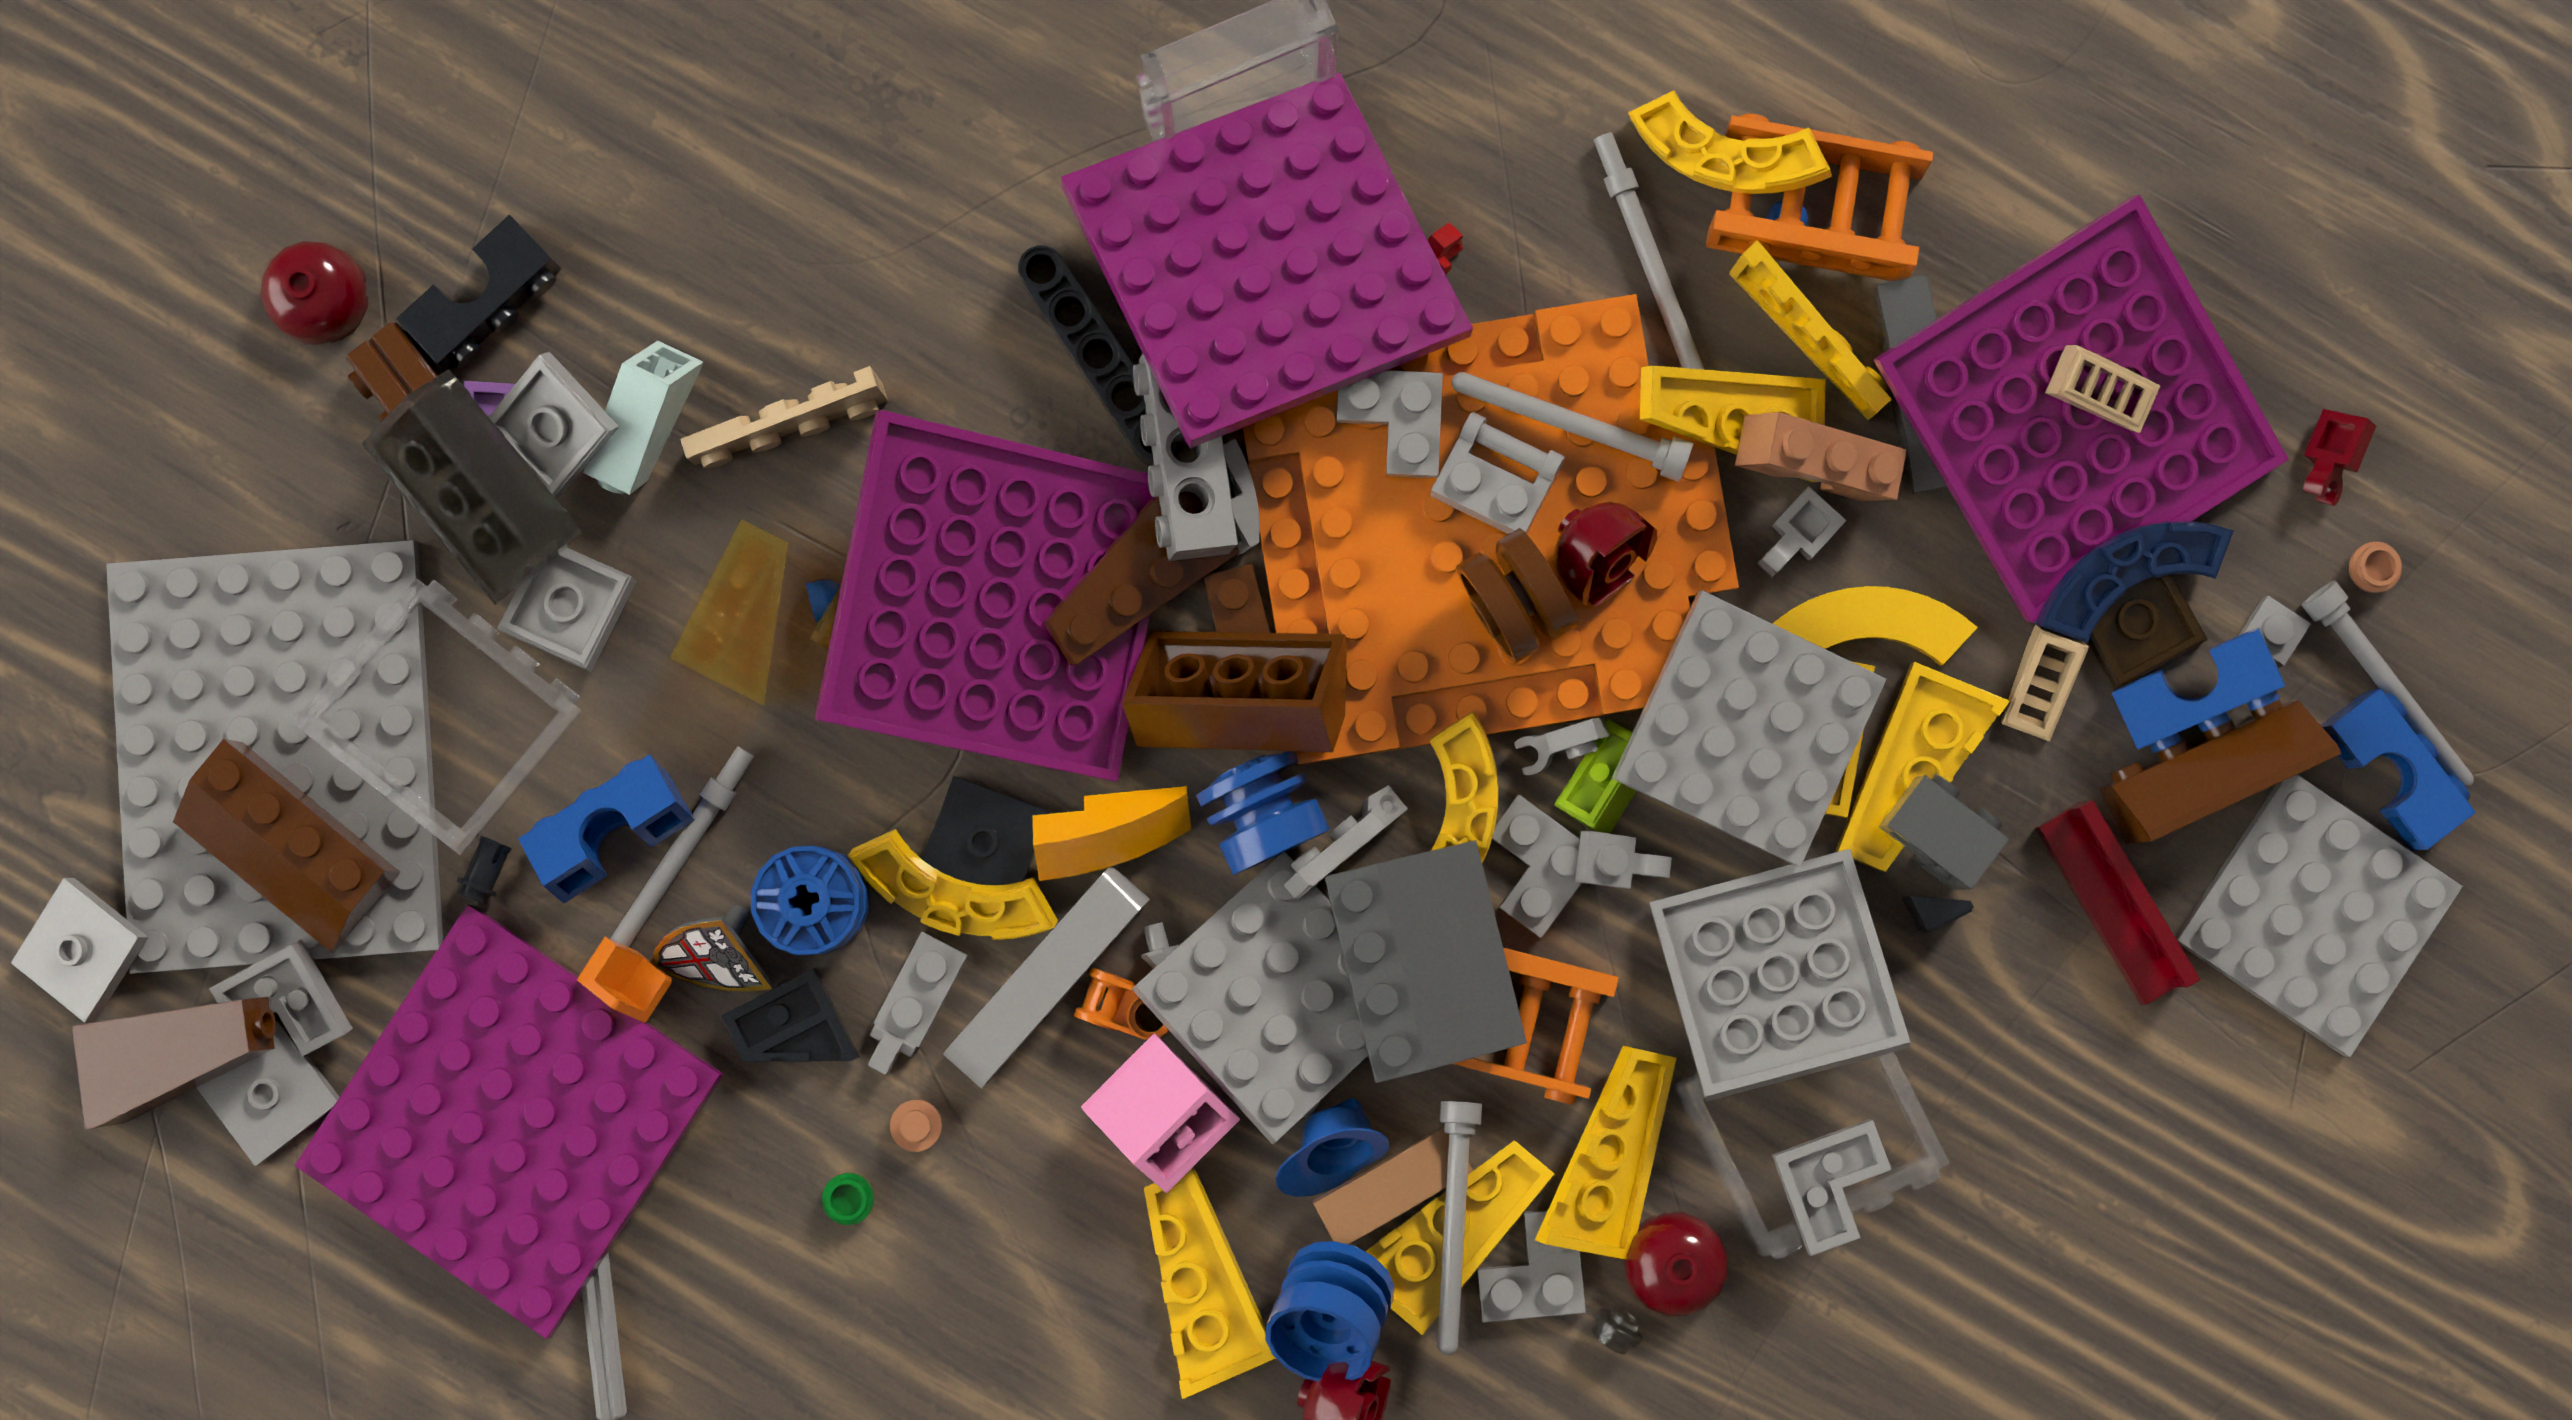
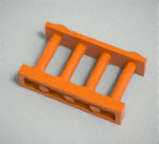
M1758 114L1731 115L1724 136L1742 141L1747 140V138L1768 139L1797 133L1806 128L1769 122L1766 117ZM1811 130L1826 162L1840 165L1830 227L1826 229L1808 227L1800 221L1805 187L1784 191L1780 218L1775 220L1754 217V214L1750 212L1753 194L1732 192L1730 208L1725 211L1716 210L1708 228L1705 246L1707 248L1743 254L1758 240L1774 260L1888 281L1910 278L1917 266L1919 247L1907 245L1901 239L1910 178L1922 180L1932 162L1933 152L1921 150L1916 144L1906 141H1896L1888 144ZM1860 169L1890 175L1881 236L1876 239L1857 236L1851 230Z
M1503 948L1509 971L1520 973L1519 984L1524 985L1518 1009L1527 1043L1508 1048L1504 1065L1478 1058H1471L1453 1064L1545 1087L1544 1098L1574 1105L1576 1096L1589 1099L1591 1088L1576 1084L1574 1081L1594 1003L1599 1004L1601 994L1614 997L1619 977ZM1551 982L1571 986L1569 997L1574 998L1554 1078L1524 1070L1543 991H1549Z

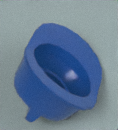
M1348 1099L1336 1106L1318 1111L1308 1117L1303 1126L1301 1149L1291 1155L1279 1167L1275 1175L1276 1186L1282 1193L1294 1197L1313 1196L1326 1192L1344 1182L1363 1167L1383 1157L1389 1149L1388 1138L1381 1132L1372 1129L1362 1104L1356 1099Z

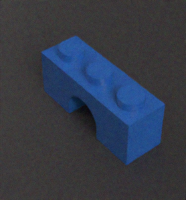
M2259 627L2210 648L2209 651L2218 670V681L2213 690L2205 696L2186 698L2177 694L2170 687L2162 669L2112 692L2113 698L2138 750L2149 745L2152 752L2156 753L2181 742L2182 740L2178 733L2198 724L2201 732H2204L2231 720L2227 713L2231 709L2247 703L2250 711H2253L2280 699L2276 690L2285 687V681Z
M2381 688L2365 691L2322 723L2321 726L2338 745L2341 752L2338 758L2347 769L2364 767L2379 755L2388 758L2396 765L2401 778L2399 791L2394 799L2379 809V811L2410 851L2428 850L2476 813L2467 801L2470 799V793L2457 777L2445 773L2435 760L2439 757L2436 748L2421 733L2415 734L2404 719L2407 716L2404 706L2393 694L2389 692L2384 693Z
M649 754L641 760L628 763L620 770L618 775L599 787L586 790L577 797L574 803L554 816H548L539 820L532 827V830L519 837L518 840L543 887L562 903H566L608 876L599 859V848L605 836L612 830L621 826H630L652 848L695 819L670 774Z

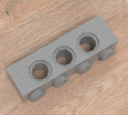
M1142 354L1139 364L1133 366V382L1136 395H1144L1147 415H1141L1140 428L1144 446L1152 447L1154 465L1148 467V484L1151 496H1159L1162 516H1158L1155 519L1158 545L1160 548L1166 547L1168 561L1230 554L1238 545L1222 436L1193 447L1195 460L1191 463L1180 462L1173 456L1171 443L1177 441L1187 442L1171 410L1165 405L1163 393ZM1191 492L1197 495L1202 503V512L1191 514L1184 511L1178 501L1179 493Z

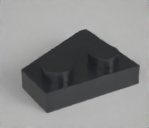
M816 968L721 1015L743 1062L853 1061L860 1057Z

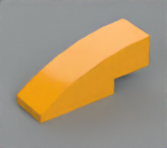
M1187 786L1084 796V811L1033 815V846L1039 881L1071 877L1105 869L1142 856L1190 831L1191 819Z

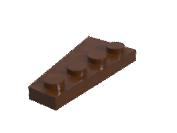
M1191 492L1179 493L1178 501L1184 511L1191 514L1202 512V503L1197 495ZM1156 496L1137 514L1136 520L1121 537H1117L1105 551L1106 554L1089 573H1085L1043 623L1070 665H1077L1239 553L1237 547L1230 554L1168 561L1166 547L1160 548L1156 538L1155 519L1158 516H1162L1159 496Z

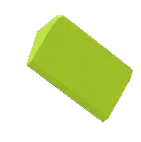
M1607 719L1606 725L1610 737L1595 741L1598 751L1586 754L1554 806L1594 832L1610 834L1635 795L1636 790L1611 779L1633 732Z

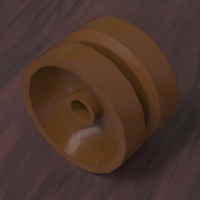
M1518 528L1496 543V555L1505 575H1503L1491 558L1480 552L1456 566L1458 576L1477 616L1491 637L1496 640L1500 648L1514 664L1539 649V638L1530 617L1546 636L1554 640L1579 625L1577 615L1558 578L1538 547L1521 528Z

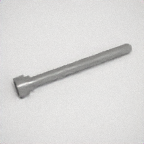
M1464 372L1455 374L1451 381L1453 389L1464 395L1653 462L1652 467L1661 470V476L1677 482L1682 477L1693 446L1692 442L1675 436L1672 441L1662 437L1661 442Z
M2334 580L2315 591L2301 604L2314 622L2320 620L2324 627L2330 625L2378 688H2381L2384 693L2389 692L2401 702L2407 712V716L2404 718L2415 734L2421 733L2434 745L2439 754V757L2435 760L2445 773L2457 777L2467 789L2471 787L2474 781L2472 773L2347 613L2350 610V607L2345 602L2348 596L2340 585Z
M1441 1101L1440 1123H1445L1444 1133L1449 1134L1437 1348L1443 1355H1452L1458 1348L1470 1135H1475L1476 1125H1481L1482 1104Z

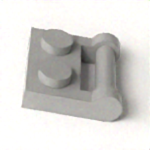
M1472 412L1466 420L1454 448L1431 489V497L1507 534L1512 533L1518 528L1528 533L1562 468L1565 456L1553 450H1550L1547 454L1487 425L1485 417ZM1476 443L1539 472L1534 484L1472 455L1471 452Z

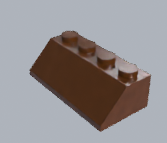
M1150 631L1122 701L1136 746L1333 752L1345 717L1347 640L1345 634Z
M2280 699L2266 706L2250 711L2253 718L2236 726L2232 718H2230L2231 720L2204 731L2206 739L2190 747L2184 739L2173 746L2158 751L2157 754L2160 761L2142 768L2140 762L2136 761L2111 772L2110 775L2114 782L2101 787L2100 790L2125 843L2151 842L2340 755L2339 747L2299 700L2281 704Z
M223 739L190 778L173 819L174 824L331 953L338 949L400 874V871L252 749L239 741Z

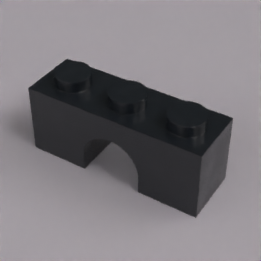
M510 214L472 248L486 265L489 275L488 285L479 298L469 303L453 302L445 292L433 284L396 318L430 357L449 372L455 366L463 368L473 361L481 351L479 344L493 331L498 334L511 326L519 315L516 310L530 297L537 299L550 290L556 282L554 275L562 269Z

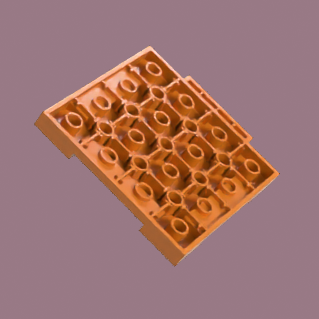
M1636 294L1535 310L1534 314L1474 323L1471 324L1473 331L1469 338L1386 370L1443 373L1438 476L1454 448L1466 420L1472 412L1485 417L1487 425L1547 454L1550 450H1553L1565 456L1562 468L1527 535L1538 547L1558 578L1577 615L1579 625L1554 640L1546 636L1530 617L1539 638V649L1516 664L1506 656L1496 640L1491 637L1470 603L1469 596L1456 570L1457 565L1480 552L1491 558L1503 575H1505L1496 555V543L1509 534L1431 497V489L1437 480L1435 478L1386 476L1388 425L1337 423L1338 390L1242 428L1249 471L1256 491L1259 508V533L1276 633L1345 634L1347 640L1345 717L1334 751H1295L1298 766L1430 745L1429 740L1473 711L1484 728L1486 735L1643 710L1690 610L1689 597H1695L1697 592L1701 590L1714 594L1739 588L1715 447L1640 420L1641 367L1649 365ZM1464 372L1661 442L1662 437L1672 441L1675 436L1692 442L1693 446L1682 477L1677 482L1661 476V470L1652 467L1653 462L1459 393L1452 387V378L1455 374ZM1476 443L1471 452L1472 455L1534 484L1539 472L1479 443ZM1610 501L1624 504L1657 529L1656 544L1646 562L1638 556L1629 568L1636 576L1627 586L1601 605L1593 606L1588 601L1586 606L1566 588L1559 579L1555 568L1554 554L1555 546L1560 536L1558 532L1559 525L1575 509L1582 511L1590 505Z

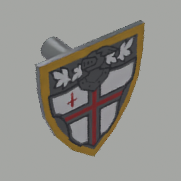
M732 905L725 918L722 916L699 919L683 923L670 930L656 945L651 960L663 972L677 979L702 987L724 991H759L773 989L774 987L772 981L739 938L749 917L747 909L739 905Z

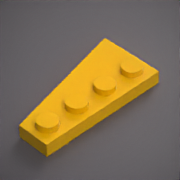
M1758 240L1754 242L1740 256L1729 272L1730 276L1867 420H1870L1892 400L1885 392L1888 389L1886 382L1871 367L1867 366L1865 368L1852 353L1853 349L1848 341L1830 327Z
M1665 366L1641 367L1640 420L1737 455L1745 415L1780 412L1825 425L1826 379ZM1804 479L1809 482H1818L1814 480Z
M1917 662L1911 663L1835 853L1850 849L1854 861L1881 872H1886L1904 846L1878 826L1915 777L1926 775L1932 779L1937 774L1951 783L1956 772L1967 757L1973 753L1984 738L1983 735L2010 701Z
M1628 1046L1622 1047L1534 1241L1546 1245L1627 1260V1253L1640 1224L1676 1063L1675 1057Z
M1515 1140L1468 1174L1461 1289L1556 1175ZM1446 1192L1431 1201L1421 1211L1365 1251L1374 1256L1388 1270L1395 1285L1391 1309L1421 1335H1424L1439 1317Z
M1193 1166L1167 1193L1154 1182L1145 1186L1144 1193L1155 1253L1158 1255L1162 1276L1164 1302L1167 1303L1172 1333L1170 1335L1173 1352L1177 1358L1180 1374L1179 1385L1182 1399L1276 1359L1265 1340L1266 1325L1195 1167Z

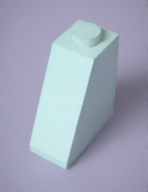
M656 341L623 362L605 410L619 428L589 462L583 473L597 479V483L602 488L619 494L627 493L630 495L646 483L700 373L703 361L660 341Z

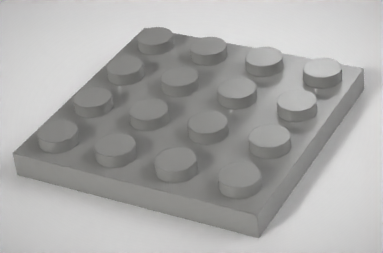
M1703 590L1698 591L1611 779L1790 864L1801 867L1887 679Z
M2295 775L2275 785L2175 938L2180 946L2343 1056L2351 1057L2463 886L2299 775Z
M1850 849L1803 861L1801 867L1791 864L1650 902V909L1706 1102L1910 1048L1909 1035Z
M1285 851L1132 988L1136 995L1271 1144L1277 1142L1368 1056L1331 903L1316 885L1301 898L1294 899L1284 887V884L1296 874V871L1291 866L1294 861Z

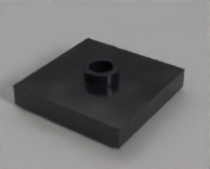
M953 776L922 860L948 876L969 883L1005 885L1024 881L1035 856L1033 846V815L1050 814L1051 812Z

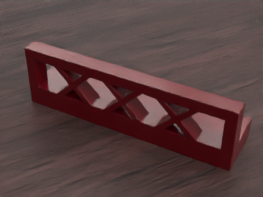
M2093 800L2078 802L2035 827L2140 1005H2147L2176 987L2188 988L2201 980Z

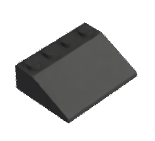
M1476 840L1324 877L1376 1083L1527 1043Z

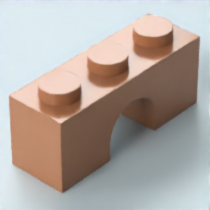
M1780 412L1745 415L1735 466L1777 478L1795 477L1821 482L1820 490L1861 502L1897 500L1907 450Z

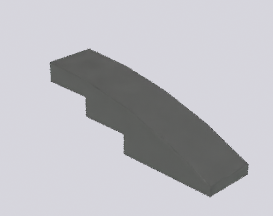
M1927 274L1877 284L1874 288L1885 336L1882 343L1884 352L1937 319ZM1892 393L1890 398L1892 399L1891 404L1901 447L1907 450L1905 464L1912 494L1947 488Z

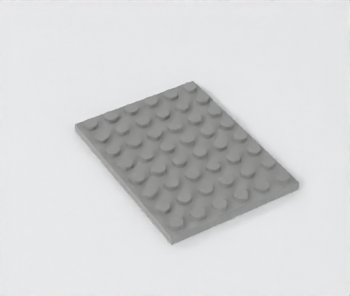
M409 540L106 564L126 919L148 936L145 944L131 964L129 974L251 965L300 939L313 960L438 950L443 942L419 542ZM223 739L243 742L400 871V874L334 953H331L173 823L190 778Z

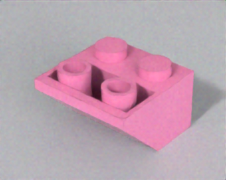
M1155 1033L1081 1106L1083 1111L1132 1164L1166 1193L1240 1120L1221 1092Z

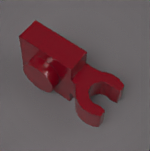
M2323 409L2304 454L2315 465L2306 478L2303 491L2316 495L2315 501L2318 503L2336 506L2343 490V470L2358 472L2377 426L2369 418Z

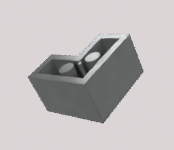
M1937 774L1932 779L1926 775L1915 777L1878 827L1914 853L1911 860L1950 890L1973 889L2009 841V838L1999 831L2002 823L1985 809L1976 806L1974 810H1971L1956 799L1960 791L1943 777Z

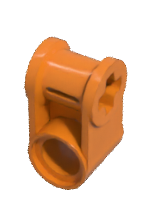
M1090 967L1088 975L1092 979L1082 1007L1075 1008L1074 1017L1109 1030H1119L1148 1040L1154 1033L1160 1038L1170 1033L1164 1024L1159 1030L1154 1032L1142 1027L1138 1015L1139 1010L1145 1003L1132 990L1135 986L1134 982ZM1108 988L1101 1010H1099L1105 990Z

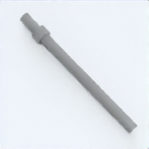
M1613 133L1603 134L1593 141L1607 174V177L1603 179L1610 198H1616L1680 364L1682 368L1705 370L1635 190L1639 186L1632 168L1626 169Z
M737 746L717 778L710 777L699 794L703 799L692 814L695 820L683 827L610 939L630 947L720 809L726 811L737 793L733 789L755 758L753 754Z

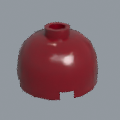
M302 241L287 246L270 260L262 275L260 296L267 316L282 333L304 344L316 345L315 343L323 344L329 341L334 343L346 338L360 325L368 309L369 299L366 296L367 287L364 281L366 277L362 268L349 254L328 243Z
M1610 501L1590 505L1582 511L1575 509L1559 525L1558 532L1560 536L1557 540L1554 554L1555 568L1562 583L1583 604L1587 606L1589 601L1593 606L1601 605L1614 597L1636 576L1629 568L1638 556L1645 562L1648 560L1657 541V529L1637 512L1620 503Z
M1685 1212L1663 1213L1645 1219L1639 1225L1638 1232L1633 1237L1627 1253V1260L1623 1259L1625 1276L1631 1292L1648 1309L1665 1316H1689L1707 1308L1720 1294L1727 1277V1253L1719 1235L1704 1220Z
M1372 1360L1371 1366L1362 1377L1350 1380L1345 1379L1349 1364L1345 1362L1332 1363L1328 1365L1321 1380L1305 1379L1297 1399V1405L1304 1408L1303 1420H1382L1391 1387V1379L1382 1375L1390 1371L1389 1366Z

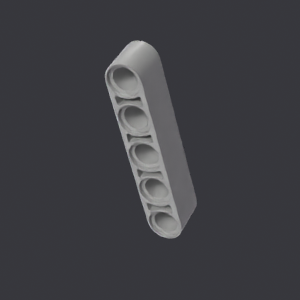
M1113 866L1109 867L958 1035L943 1055L982 1089L1132 922L1150 899Z

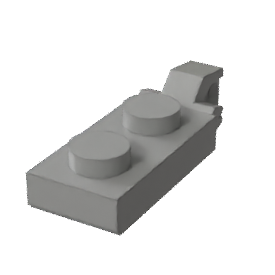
M1389 785L1363 801L1362 817L1358 822L1351 815L1328 834L1334 842L1320 853L1314 845L1291 864L1296 874L1284 884V887L1294 899L1301 898L1323 880L1325 876H1328L1408 809L1391 790L1392 788Z
M925 932L920 933L873 1023L875 1026L870 1036L880 1042L868 1063L869 1067L885 1075L889 1074L900 1052L912 1057L916 1048L921 1047L969 955Z

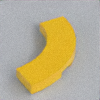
M1674 90L1628 112L1641 138L1661 160L1688 178L1713 188L1749 194L1778 193L1810 186L1832 177L1831 170L1810 128L1776 138H1747L1745 141L1732 139L1716 133L1714 128L1697 119L1680 101Z
M1877 586L1846 588L1820 595L1789 610L1772 623L1824 649L1854 639L1881 638L1894 641L1918 650L1931 658L1939 666L1944 665L1978 628L1959 612L1928 596L1904 589Z
M1473 711L1429 740L1440 761L1446 788L1445 817L1441 831L1430 851L1476 840L1481 862L1483 863L1496 826L1499 786L1496 764L1484 728Z
M896 829L853 848L848 854L858 872L890 904L893 902L897 903L908 912L921 918V923L957 936H960L961 933L992 936V940L1015 939L1055 928L1058 922L1034 877L1005 885H981L953 878L923 861L904 842Z

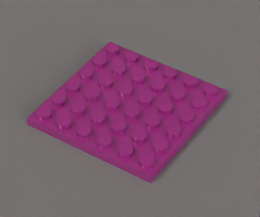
M1340 72L1061 176V188L1189 448L1469 338L1473 331L1465 311Z
M2133 195L1873 359L2026 622L2030 623L2038 619L2045 602L2066 572L2096 546L2113 536L2143 525L2166 521H2193L2289 460L2140 195ZM2066 345L2080 346L2160 385L2140 433L2132 432L2045 393ZM2084 365L2074 390L2081 392L2091 369L2090 367ZM2100 374L2090 398L2098 399L2107 375ZM2117 380L2107 406L2114 408L2124 382ZM2134 387L2123 414L2132 417L2142 390Z
M876 411L814 720L1118 782L1129 725L1122 701L1144 648L1150 614L1077 665H1070L1043 621L1085 573H1089L1106 554L1105 551L1117 537H1121L1129 528L1144 506L1151 499L1155 498L1150 493L1148 473L889 411Z
M467 905L294 1166L536 1333L548 1339L553 1337L725 1074L649 1023H643L612 1009L578 982V975L475 906Z

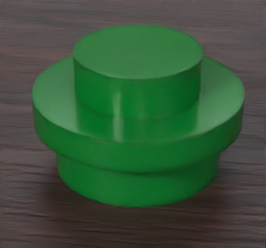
M839 1174L833 1177L823 1190V1209L827 1216L838 1224H857L864 1220L873 1208V1188L859 1174Z

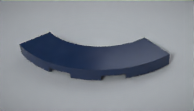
M2166 521L2132 528L2113 536L2088 552L2066 572L2045 602L2035 625L2088 643L2100 618L2118 598L2125 594L2126 589L2151 577L2171 574H2197L2216 579L2234 530L2194 521Z

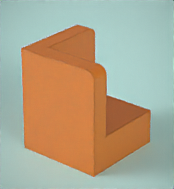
M605 936L577 978V981L612 1009L646 1023L671 985L672 978L638 951Z

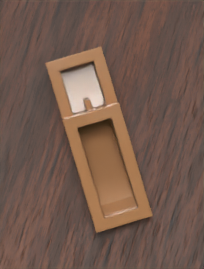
M1444 1127L1358 1173V1176L1313 1200V1204L1333 1241L1350 1244L1446 1188L1449 1134L1444 1133ZM1468 1163V1173H1470L1473 1169Z

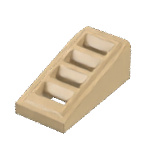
M2066 345L2045 393L2132 432L2140 433L2160 385L2080 346ZM2085 365L2091 369L2081 392H2078L2074 388ZM2103 373L2107 375L2098 399L2090 398L2100 374ZM2117 380L2124 382V385L2114 408L2107 406V403ZM2135 387L2142 390L2132 417L2123 414Z
M2035 625L2025 648L2008 698L2010 702L2004 710L2000 721L2001 724L2050 741L2089 646L2078 639ZM2046 645L2066 652L2064 662L2044 655L2043 652ZM2040 665L2059 672L2057 681L2035 674L2037 666ZM2031 684L2053 692L2050 701L2027 693L2029 685ZM2022 703L2045 711L2044 720L2042 721L2020 713L2019 710Z

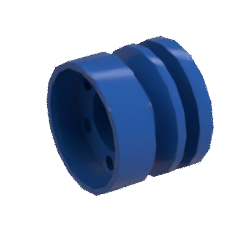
M1294 751L1261 755L1219 775L1207 789L1196 795L1201 807L1222 799L1225 802L1227 808L1210 816L1207 820L1210 826L1233 821L1237 828L1236 832L1219 844L1233 875L1272 859L1282 852L1289 851L1330 830L1316 799L1293 804L1289 797V794L1300 788L1307 781L1304 773L1283 782L1280 778L1279 772L1298 763Z
M795 846L773 855L758 871L751 889V914L759 932L776 948L795 955L828 954L848 945L863 929L870 911V889L864 877L846 855L824 847ZM805 886L808 892L818 893L820 902L812 905V914L810 915L806 908H797L796 899L803 896V887Z
M1335 1241L1314 1242L1299 1249L1289 1264L1287 1276L1282 1283L1281 1294L1276 1299L1266 1324L1265 1340L1272 1355L1287 1369L1305 1379L1313 1381L1322 1379V1375L1329 1364L1339 1362L1349 1364L1345 1379L1355 1380L1362 1377L1371 1366L1379 1343L1380 1330L1386 1323L1387 1313L1394 1299L1395 1285L1388 1270L1374 1256L1356 1246Z

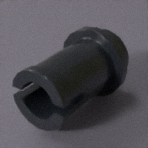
M480 836V842L464 878L458 877L456 882L461 883L457 891L458 894L486 905L489 897H495L497 892L492 890L512 848L487 837Z

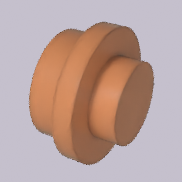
M2366 543L2357 548L2350 558V577L2354 584L2365 592L2380 593L2387 591L2401 577L2402 562L2400 556L2393 547L2386 543Z
M917 1099L910 1100L901 1104L892 1114L890 1132L894 1141L901 1148L911 1152H920L930 1148L937 1142L942 1132V1119L938 1110L929 1102Z

